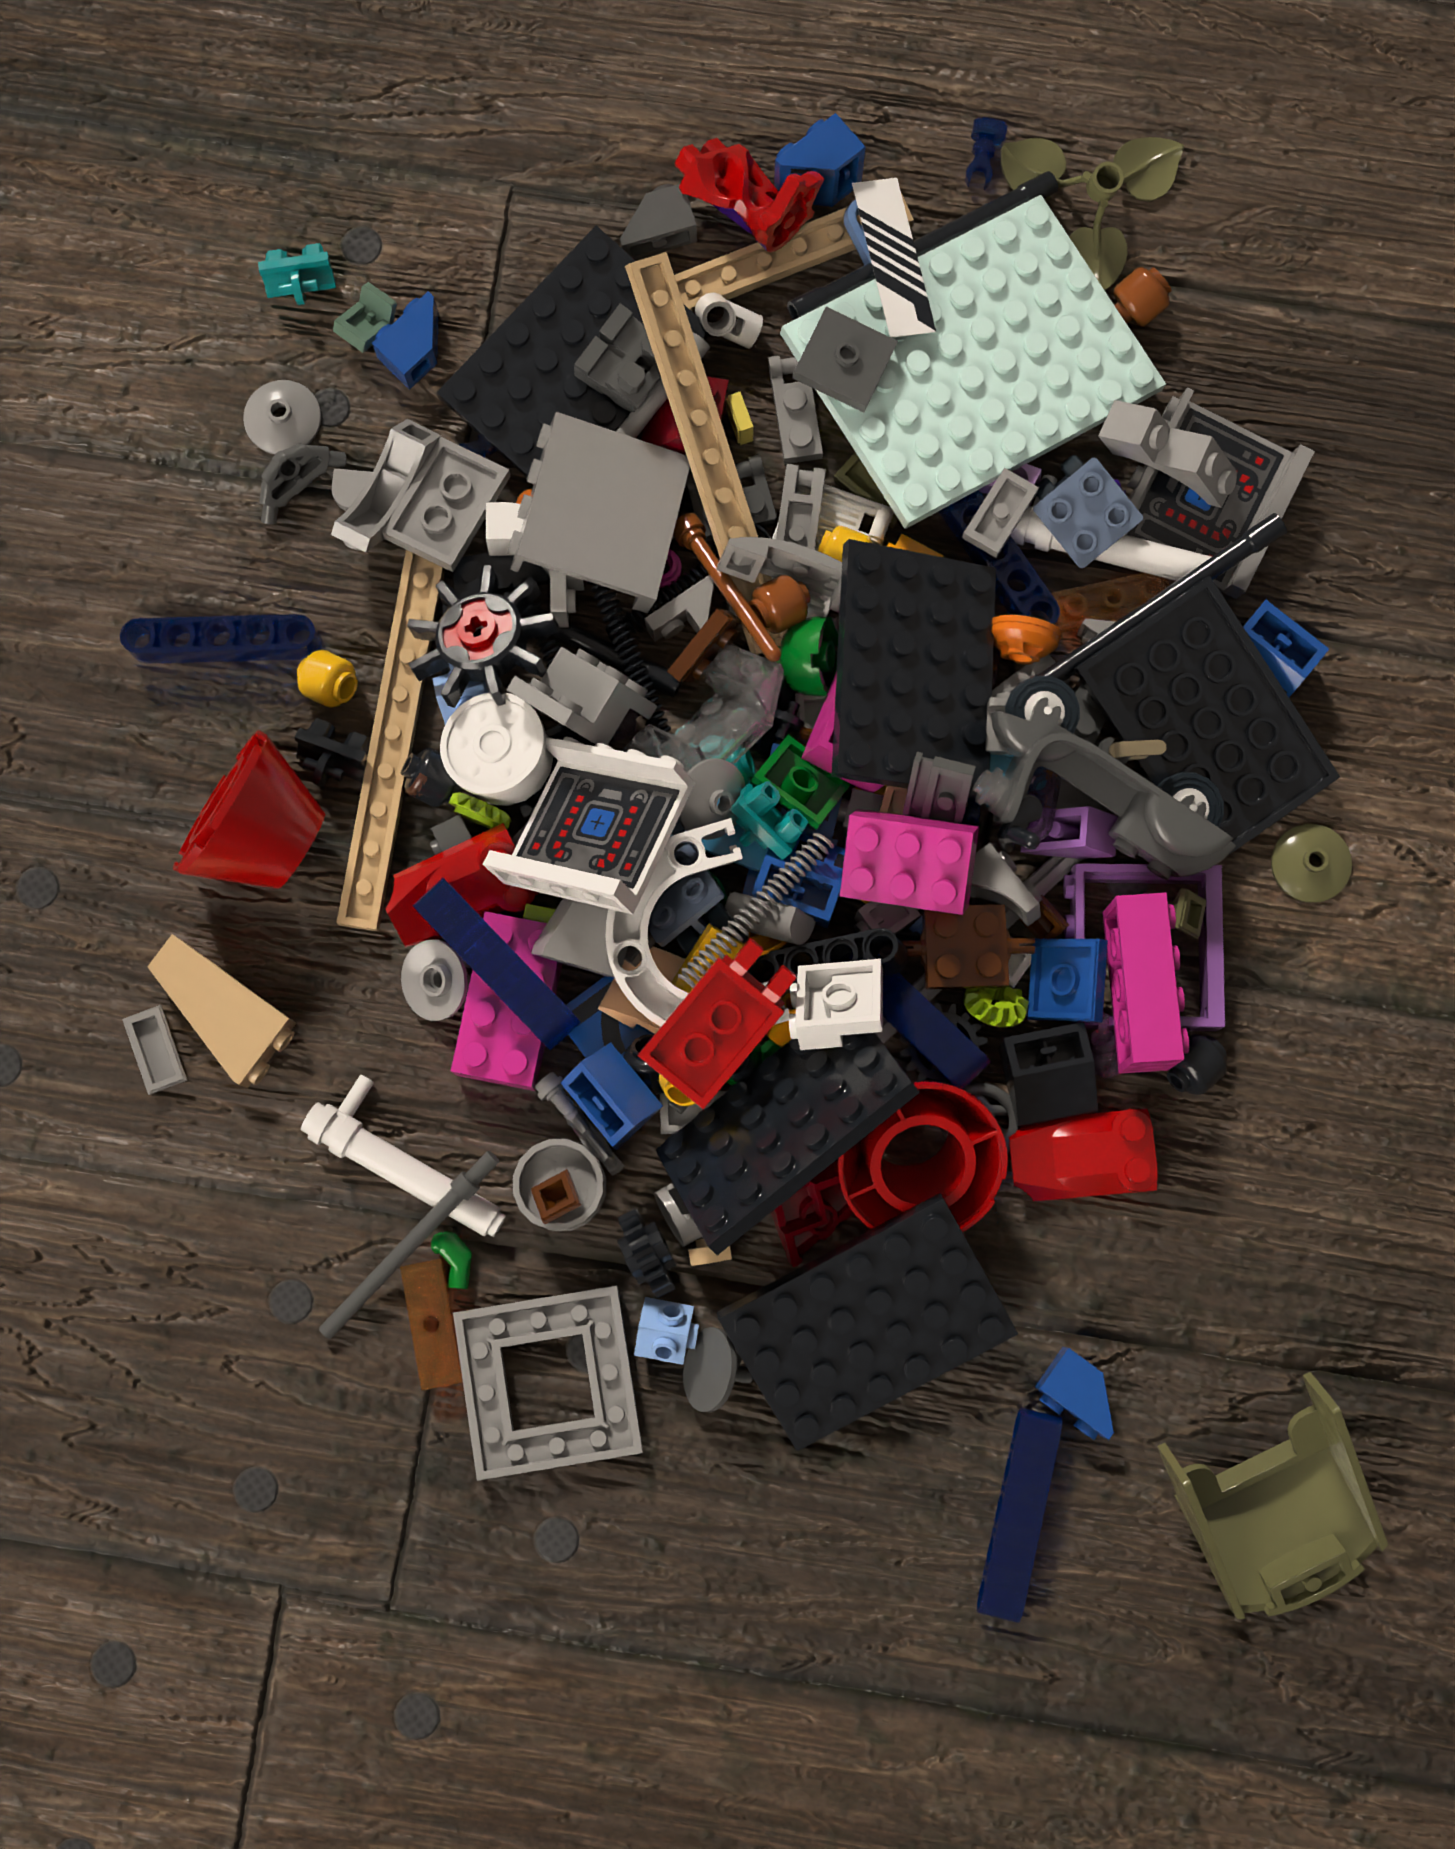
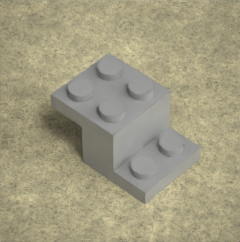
M561 647L541 681L533 677L530 684L514 676L506 689L594 744L602 743L608 745L629 709L650 719L657 708V705L644 698L648 690L611 666L603 664L600 660L580 648L576 654H573Z

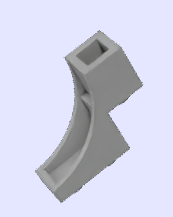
M1114 400L1098 435L1111 453L1153 467L1188 486L1208 505L1222 508L1227 495L1231 494L1235 488L1238 472L1212 436L1170 428L1155 408Z
M409 419L391 428L385 447L369 480L353 504L343 515L335 520L331 535L341 539L347 547L367 552L383 541L382 531L441 435Z
M989 843L976 852L970 897L1005 905V908L1012 911L1029 926L1041 917L1039 902L1042 898L1030 881L1027 880L1022 883L1014 873L1017 867L1010 856L1003 850L998 853Z

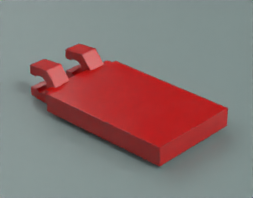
M752 938L745 943L733 959L727 954L723 959L720 957L716 959L638 1053V1057L702 1109L708 1105L785 1011L781 1007L785 1002L780 998L796 979V975L784 965L779 968L766 986L747 972L764 951Z

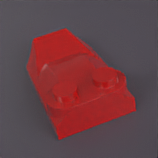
M504 823L393 875V893L385 910L405 947L413 946L426 940H439L466 928L469 922L478 923L483 920L485 911L496 914L504 910L517 912L524 910L526 904H531L534 896L538 895L536 891L503 884L483 865L490 850L509 855L513 854L515 845Z
M1148 1108L1083 1114L1023 1126L1009 1136L1013 1184L1026 1192L1032 1198V1202L1157 1190L1158 1167L1153 1126Z

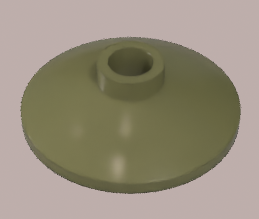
M1303 824L1291 828L1279 838L1272 851L1271 869L1276 883L1287 895L1301 902L1319 903L1333 898L1346 886L1352 871V858L1347 844L1335 831L1323 825ZM1310 854H1316L1321 858L1320 867H1314L1310 864Z

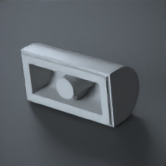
M730 892L725 909L732 918L734 915H740L739 910L745 909V903H751V897L753 896ZM765 899L763 901L771 908V912H768L758 902L755 901V903L766 914V918H762L754 909L749 907L751 912L760 920V924H757L751 917L743 913L754 926V930H751L744 922L738 919L743 928L750 933L796 945H802L809 939L816 923L814 918L797 907L781 903L773 906Z

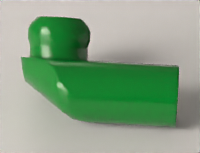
M446 1231L435 1234L431 1240V1249L435 1254H440L450 1265L448 1287L468 1289L472 1263L471 1250L455 1233Z

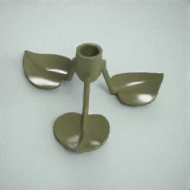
M1157 137L1134 139L1118 149L1113 162L1099 164L1093 173L1085 171L1082 175L1060 180L1059 178L1062 177L1066 170V158L1062 149L1048 139L1029 138L1017 142L1004 143L1001 148V166L1007 184L1012 191L1024 182L1046 171L1053 173L1059 188L1082 182L1087 183V194L1099 204L1093 229L1087 227L1079 228L1069 238L1103 289L1107 290L1120 276L1128 253L1126 239L1119 229L1114 227L1101 229V221L1108 206V201L1115 196L1125 183L1128 193L1135 199L1154 201L1164 196L1175 180L1184 145L1170 139ZM1051 196L1045 198L1044 200L1048 201Z

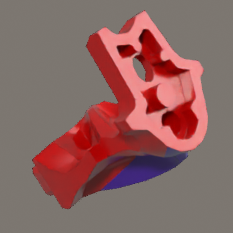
M718 138L708 140L703 145L701 151L693 144L684 146L675 161V166L684 174L679 185L682 194L699 198L713 205L732 221L754 235L756 241L766 251L771 253L785 246L805 222L813 217L815 212L812 210V205L824 181V178L815 171L804 173L801 176L790 174L787 176L780 191H778L750 155L748 149L741 144L726 147Z

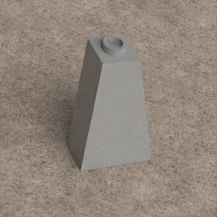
M563 898L535 942L531 954L603 976L614 977L609 965L605 942V925L608 909ZM628 946L622 948L618 953V963L621 967Z

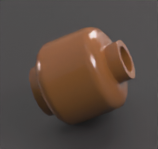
M1138 267L1114 288L1113 294L1117 301L1114 306L1126 324L1133 321L1139 326H1146L1169 306L1170 298L1168 294L1172 292V289L1156 268L1152 267L1148 270L1144 267Z
M783 574L756 587L753 590L752 601L749 602V605L767 631L779 634L806 620L808 603H810L811 597L804 583L801 581L796 582L792 577Z

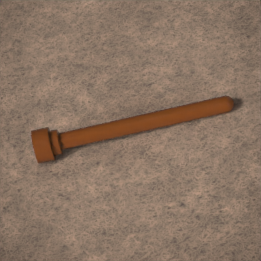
M687 513L676 520L673 537L681 547L693 550L767 660L770 662L778 661L781 658L780 648L731 577L726 573L716 570L719 560L705 541L706 528L695 513Z

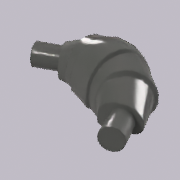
M302 443L277 452L261 474L262 483L259 503L263 504L261 522L277 524L279 507L286 506L292 497L296 494L298 495L316 477L324 474L327 467H345V452L329 451L327 446L304 445Z

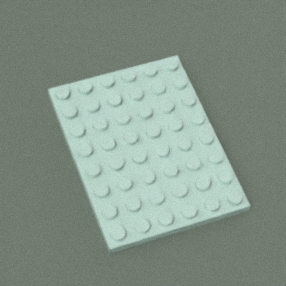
M1039 195L918 257L936 332L893 337L898 343L864 413L818 390L816 391L904 529H907L996 481L1004 468L1012 472L1105 422L1114 400L1138 404L1161 392L1166 383L1042 195ZM876 279L783 325L780 331V335L798 362L826 306L890 337Z

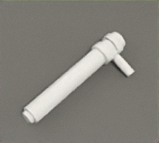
M1044 475L1042 479L1048 478L1053 485L1057 483V479L1051 475ZM1037 496L1035 498L1033 507L1040 501V499ZM1029 506L1009 537L1012 538V543L1024 545L1027 542L1035 544V549L1048 552L1050 549L1066 552L1033 511V507ZM1124 535L1094 560L1177 581L1210 559L1211 556Z
M363 1075L358 1077L339 1109L330 1104L324 1106L319 1102L311 1108L303 1121L301 1131L308 1134V1140L320 1145L324 1143L329 1146V1152L339 1158L348 1157L432 1207L452 1188L450 1185L453 1181L452 1179L362 1128V1122L353 1118L356 1110L374 1084L369 1078ZM476 1193L468 1201L464 1199L448 1215L484 1237L487 1234L495 1237L506 1218V1215L500 1213V1207Z

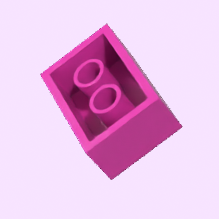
M857 809L849 815L840 897L963 915L969 907L979 826Z

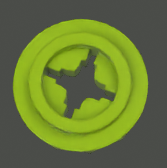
M458 792L453 793L450 798L449 804L455 807L453 812L483 827L491 829L504 823L506 829H508L511 823V818L506 812L475 797Z
M1010 986L1006 988L966 989L963 997L964 1006L967 1011L979 1021L991 1026L1013 1027L1022 1023L1027 1015L1029 1001L1022 997V990L1012 989ZM994 999L999 1001L994 1005L991 1004Z

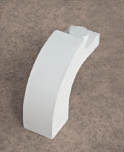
M508 502L486 503V542L489 556L511 555L507 554L512 534L514 530L521 532L524 521L517 518L520 504ZM543 567L550 577L551 613H553L559 628L569 627V613H576V591L584 590L583 579Z

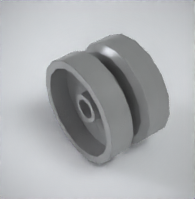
M548 1139L532 1146L520 1158L513 1174V1196L519 1210L533 1224L552 1231H572L588 1224L600 1212L607 1195L606 1175L600 1161L585 1146L568 1139ZM567 1169L570 1172L582 1205L544 1224L531 1188Z

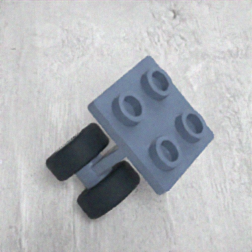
M1071 455L1060 465L1061 470L1065 474L1061 480L1053 485L1048 478H1043L1035 485L1039 487L1036 496L1040 501L1034 505L1033 511L1077 566L1083 569L1143 520V516L1097 458H1091L1087 463L1083 464L1076 455Z
M686 843L674 853V857L679 864L689 866L695 863L697 852L689 843ZM709 870L676 881L662 893L651 912L648 930L656 943L661 947H664L677 936L679 945L688 956L708 925L701 917L703 914H705L708 923L722 930V927H728V921H734V919L729 915L724 905L719 902L724 898V893ZM732 925L735 931L743 938V941L740 942L743 944L747 942L748 936ZM726 931V932L728 933V935H730V936L734 937L735 939H737V938H736L734 935H732L730 932Z

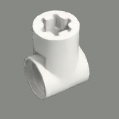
M717 293L705 294L696 303L695 314L699 317L705 331L710 335L721 336L748 349L756 342L762 328L763 316L732 303ZM717 306L724 307V314L719 321L707 322V314L710 309Z

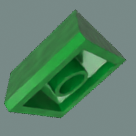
M787 735L753 776L751 784L756 787L765 781H769L779 791L781 796L777 804L787 812L792 808L797 809L808 820L806 826L817 832L851 784L838 777H831L832 774L801 759L805 746L790 735Z

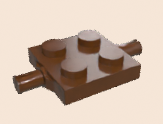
M969 905L963 915L922 909L923 929L919 940L901 941L907 948H910L907 949L909 957H920L925 969L926 990L1006 988L1009 986L1008 963L1011 954L1033 955L1035 953V946H1032L1035 944L1034 937L1010 938L1006 928L1005 905Z

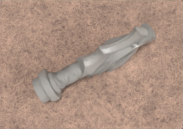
M554 1072L546 1075L535 1085V1089L539 1092L537 1096L541 1101L545 1099L547 1101L551 1100L556 1105L555 1107L564 1115L567 1124L575 1131L583 1146L604 1164L612 1176L619 1173L624 1167L623 1163L612 1152L606 1138L598 1128L566 1096L563 1090L564 1087L561 1084L563 1078L561 1076L557 1077Z

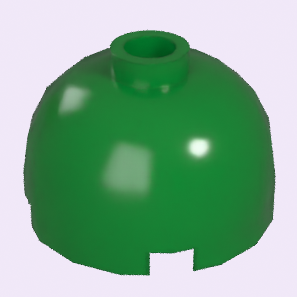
M806 618V620L789 628L783 635L781 646H778L781 650V658L775 662V666L778 670H781L783 678H785L793 690L804 695L827 696L837 671L835 646H838L839 626L834 618Z

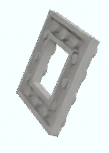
M618 1286L453 1313L477 1481L643 1453ZM582 1334L595 1417L514 1430L502 1347Z

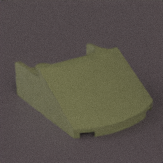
M1311 1372L1302 1376L1313 1405L1301 1410L1290 1420L1287 1428L1289 1440L1217 1475H1214L1212 1470L1204 1464H1192L1182 1468L1165 1442L1157 1446L1176 1492L1174 1496L1231 1611L1237 1619H1246L1244 1613L1265 1611L1268 1617L1275 1616L1320 1600L1363 1572L1365 1568L1361 1563L1377 1547L1383 1552L1388 1546L1342 1412Z

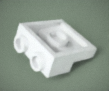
M881 959L798 966L797 983H792L790 986L791 1004L793 1008H796V1014H789V1031L791 1039H798L800 1050L842 1047L843 1035L882 1032L883 967Z

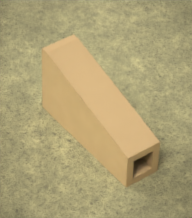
M173 934L147 966L230 1078L242 1087L248 1089L252 1083L257 1085L267 1074L270 1068L267 1062L275 1051H283L294 1037L295 1032L292 1029L296 1022Z

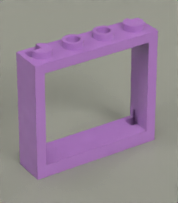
M1075 864L1071 868L1070 875H1064L1063 897L1064 899H1070V915H1064V919L1069 924L1063 931L1064 939H1085V883L1198 884V896L1206 900L1199 936L1200 1017L1180 1016L1181 1028H1186L1187 1031H1218L1224 1028L1222 865H1215L1208 870L1190 876H1170L1168 880H1165L1152 873L1147 868L1148 864ZM1103 1016L1102 1023L1084 1022L1086 1030H1114L1113 1016Z

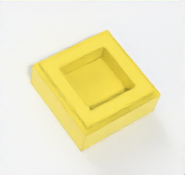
M741 392L728 395L726 399V412L737 442L740 445L752 442L754 427Z

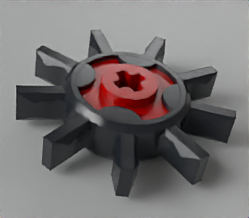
M492 565L483 566L480 578V590L477 594L459 599L454 589L444 581L436 584L439 596L443 604L448 608L439 622L409 619L407 627L414 638L436 641L437 649L408 664L419 682L446 667L452 671L440 693L448 706L456 707L469 681H485L486 689L497 706L506 704L505 688L500 677L508 673L516 665L540 677H543L547 670L541 659L535 653L526 650L528 638L559 633V625L553 613L522 619L520 614L542 594L536 581L530 576L508 598L497 594L499 580Z

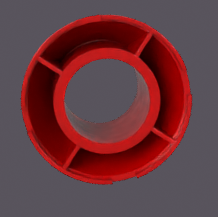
M258 730L235 758L238 761L227 776L223 775L189 831L179 851L183 858L180 863L175 862L173 865V870L179 874L279 889L295 872L315 840L324 821L325 812L268 735Z
M914 1082L913 1084L920 1093L838 1158L837 1167L841 1190L850 1209L870 1229L941 1192L959 1227L964 1232L981 1220L992 1208L1002 1180L1006 1178L1008 1154L1005 1138L993 1114L975 1096L965 1090L945 1083ZM919 1125H932L948 1131L947 1139L941 1150L923 1163L902 1166L890 1163L882 1158L889 1142L897 1134L908 1128Z

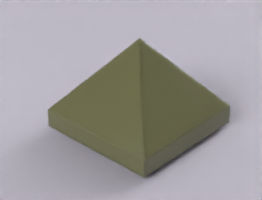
M1181 888L1171 903L1174 905L1176 914L1175 929L1192 939H1198L1206 900L1188 889Z

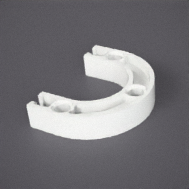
M731 818L671 836L634 914L608 909L605 925V942L609 965L614 978L633 1006L660 1027L688 993L669 982L659 971L652 958L648 944V924L651 912L662 893L676 881L692 874L743 859L740 847L737 848V845L729 847L731 854L707 858L705 847L701 841L702 838L722 830L728 836L735 834ZM680 843L692 844L697 850L695 863L689 866L679 864L674 857L675 847ZM626 946L636 947L642 957L638 968L630 971L623 969L619 965L617 958L619 951ZM785 1005L781 1007L785 1012L774 1025L789 1021L790 1013L788 1008H785Z

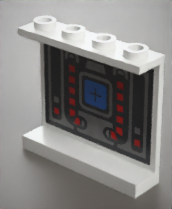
M546 737V748L558 762L512 855L490 850L483 865L503 884L633 915L695 782L683 770L684 765L670 756L663 755L661 758H654L634 749L623 752L614 750L602 743H596L595 746L582 744L570 737H564L563 740Z

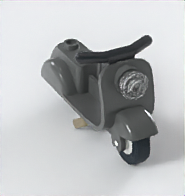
M1034 676L1022 681L1010 693L1005 705V712L996 711L991 713L993 730L999 742L1014 757L1008 766L1005 776L1003 775L1004 771L999 767L992 773L986 769L975 783L973 791L978 793L975 802L980 805L983 803L989 806L988 810L994 814V822L1002 824L997 837L1001 850L1006 853L1014 851L1016 844L1027 849H1036L1040 844L1039 836L1026 830L1029 822L1038 820L1043 812L1039 799L1027 794L1032 776L1038 767L1052 771L1117 814L1119 817L1108 833L1115 839L1113 846L1130 857L1134 858L1137 854L1148 861L1147 868L1162 879L1168 880L1170 876H1190L1208 870L1221 862L1236 847L1231 842L1233 838L1219 828L1224 816V801L1219 789L1208 778L1197 773H1177L1165 778L1156 786L1124 765L1129 760H1141L1148 756L1163 754L1166 751L1164 741L1142 740L1113 743L1114 739L1108 737L1101 741L1097 747L1091 742L1074 735L1080 719V705L1074 691L1064 681L1052 676Z

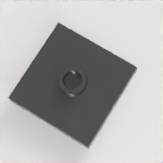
M826 306L794 370L792 378L864 413L898 341Z

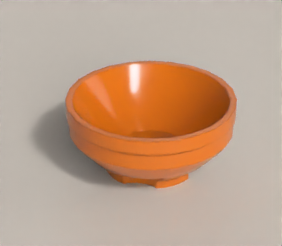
M1000 615L992 618L991 631L994 635V646L1001 652L1000 656L1003 659L1011 660L1018 664L1031 665L1034 662H1040L1042 657L1051 654L1059 646L1062 631L1050 622L1021 615Z

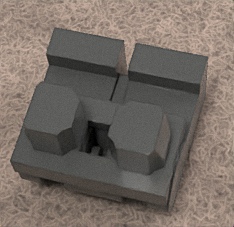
M620 303L599 330V338L597 336L593 338L574 364V376L599 393H604L619 406L630 412H635L659 381L661 375L644 324L633 317V312Z

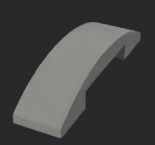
M761 537L729 539L717 564V571L752 583L755 582L759 573L774 578L783 574L788 575L796 582L801 581L804 583L808 590L831 597L829 609L840 613L842 562L814 549L783 540Z

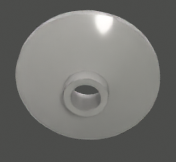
M277 380L264 384L250 396L244 409L243 421L251 441L261 450L275 455L277 452L299 443L309 445L315 439L320 429L321 409L314 394L304 385L290 380ZM282 407L286 408V412L283 416H273V413L276 409Z
M718 758L706 759L697 763L687 772L695 784L679 816L681 825L686 831L731 818L733 826L737 824L735 821L738 817L730 808L739 798L740 791L746 786L741 772L732 763ZM722 830L702 839H716L722 837L725 833Z
M426 940L416 944L408 952L401 971V984L405 999L411 1009L420 1017L430 1021L444 1020L453 1016L462 1006L467 993V972L462 958L448 943L440 940Z

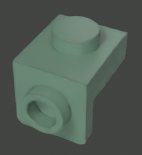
M367 282L361 287L359 302L335 319L333 332L364 353L373 346L372 342L375 340L378 331L387 324H393L397 303L386 293Z

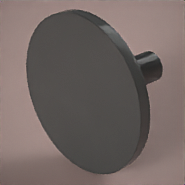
M708 1327L700 1331L697 1335L695 1349L688 1348L684 1362L683 1383L685 1393L692 1407L700 1412L710 1413L721 1408L730 1396L734 1382L751 1383L753 1380L748 1368L740 1365L742 1358L727 1333L720 1328Z

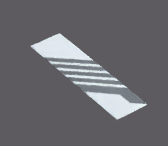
M889 178L852 183L890 337L936 332L898 179Z

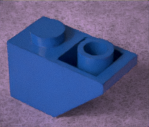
M429 291L420 299L415 298L409 302L403 311V315L393 324H387L382 327L372 342L377 358L409 390L437 365L439 312L434 296Z
M1062 1347L1035 1386L1037 1390L1043 1393L1039 1401L1058 1415L1065 1409L1077 1418L1073 1426L1092 1440H1095L1098 1434L1109 1440L1114 1431L1103 1372L1070 1348Z

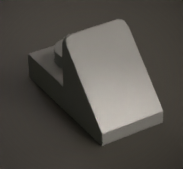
M710 575L644 618L646 630L655 642L663 636L665 639H670L684 628L685 621L689 622L696 633L699 632L711 617L715 584Z

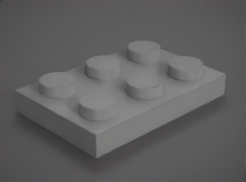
M440 437L382 531L384 539L454 572L486 518V503L495 502L509 480V469Z

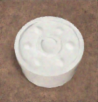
M484 693L464 702L448 719L441 736V759L449 776L464 790L473 793L474 796L489 804L509 806L527 800L541 789L550 775L553 755L545 745L546 737L548 736L545 733L542 720L530 704L516 695L505 693L506 704L497 706L490 694Z

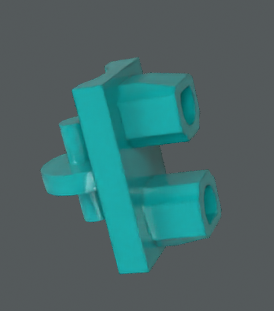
M320 243L306 245L302 249V255L288 257L287 252L282 249L270 250L266 253L265 261L258 262L259 273L263 279L268 298L294 294L297 305H305V293L336 288V280L328 252H324Z
M765 781L756 787L749 783L740 791L739 798L730 808L738 817L735 822L745 830L738 841L744 847L756 841L764 850L769 847L781 860H784L791 854L800 835L808 824V820L797 809L793 808L783 816L774 807L781 796L779 791L769 781Z

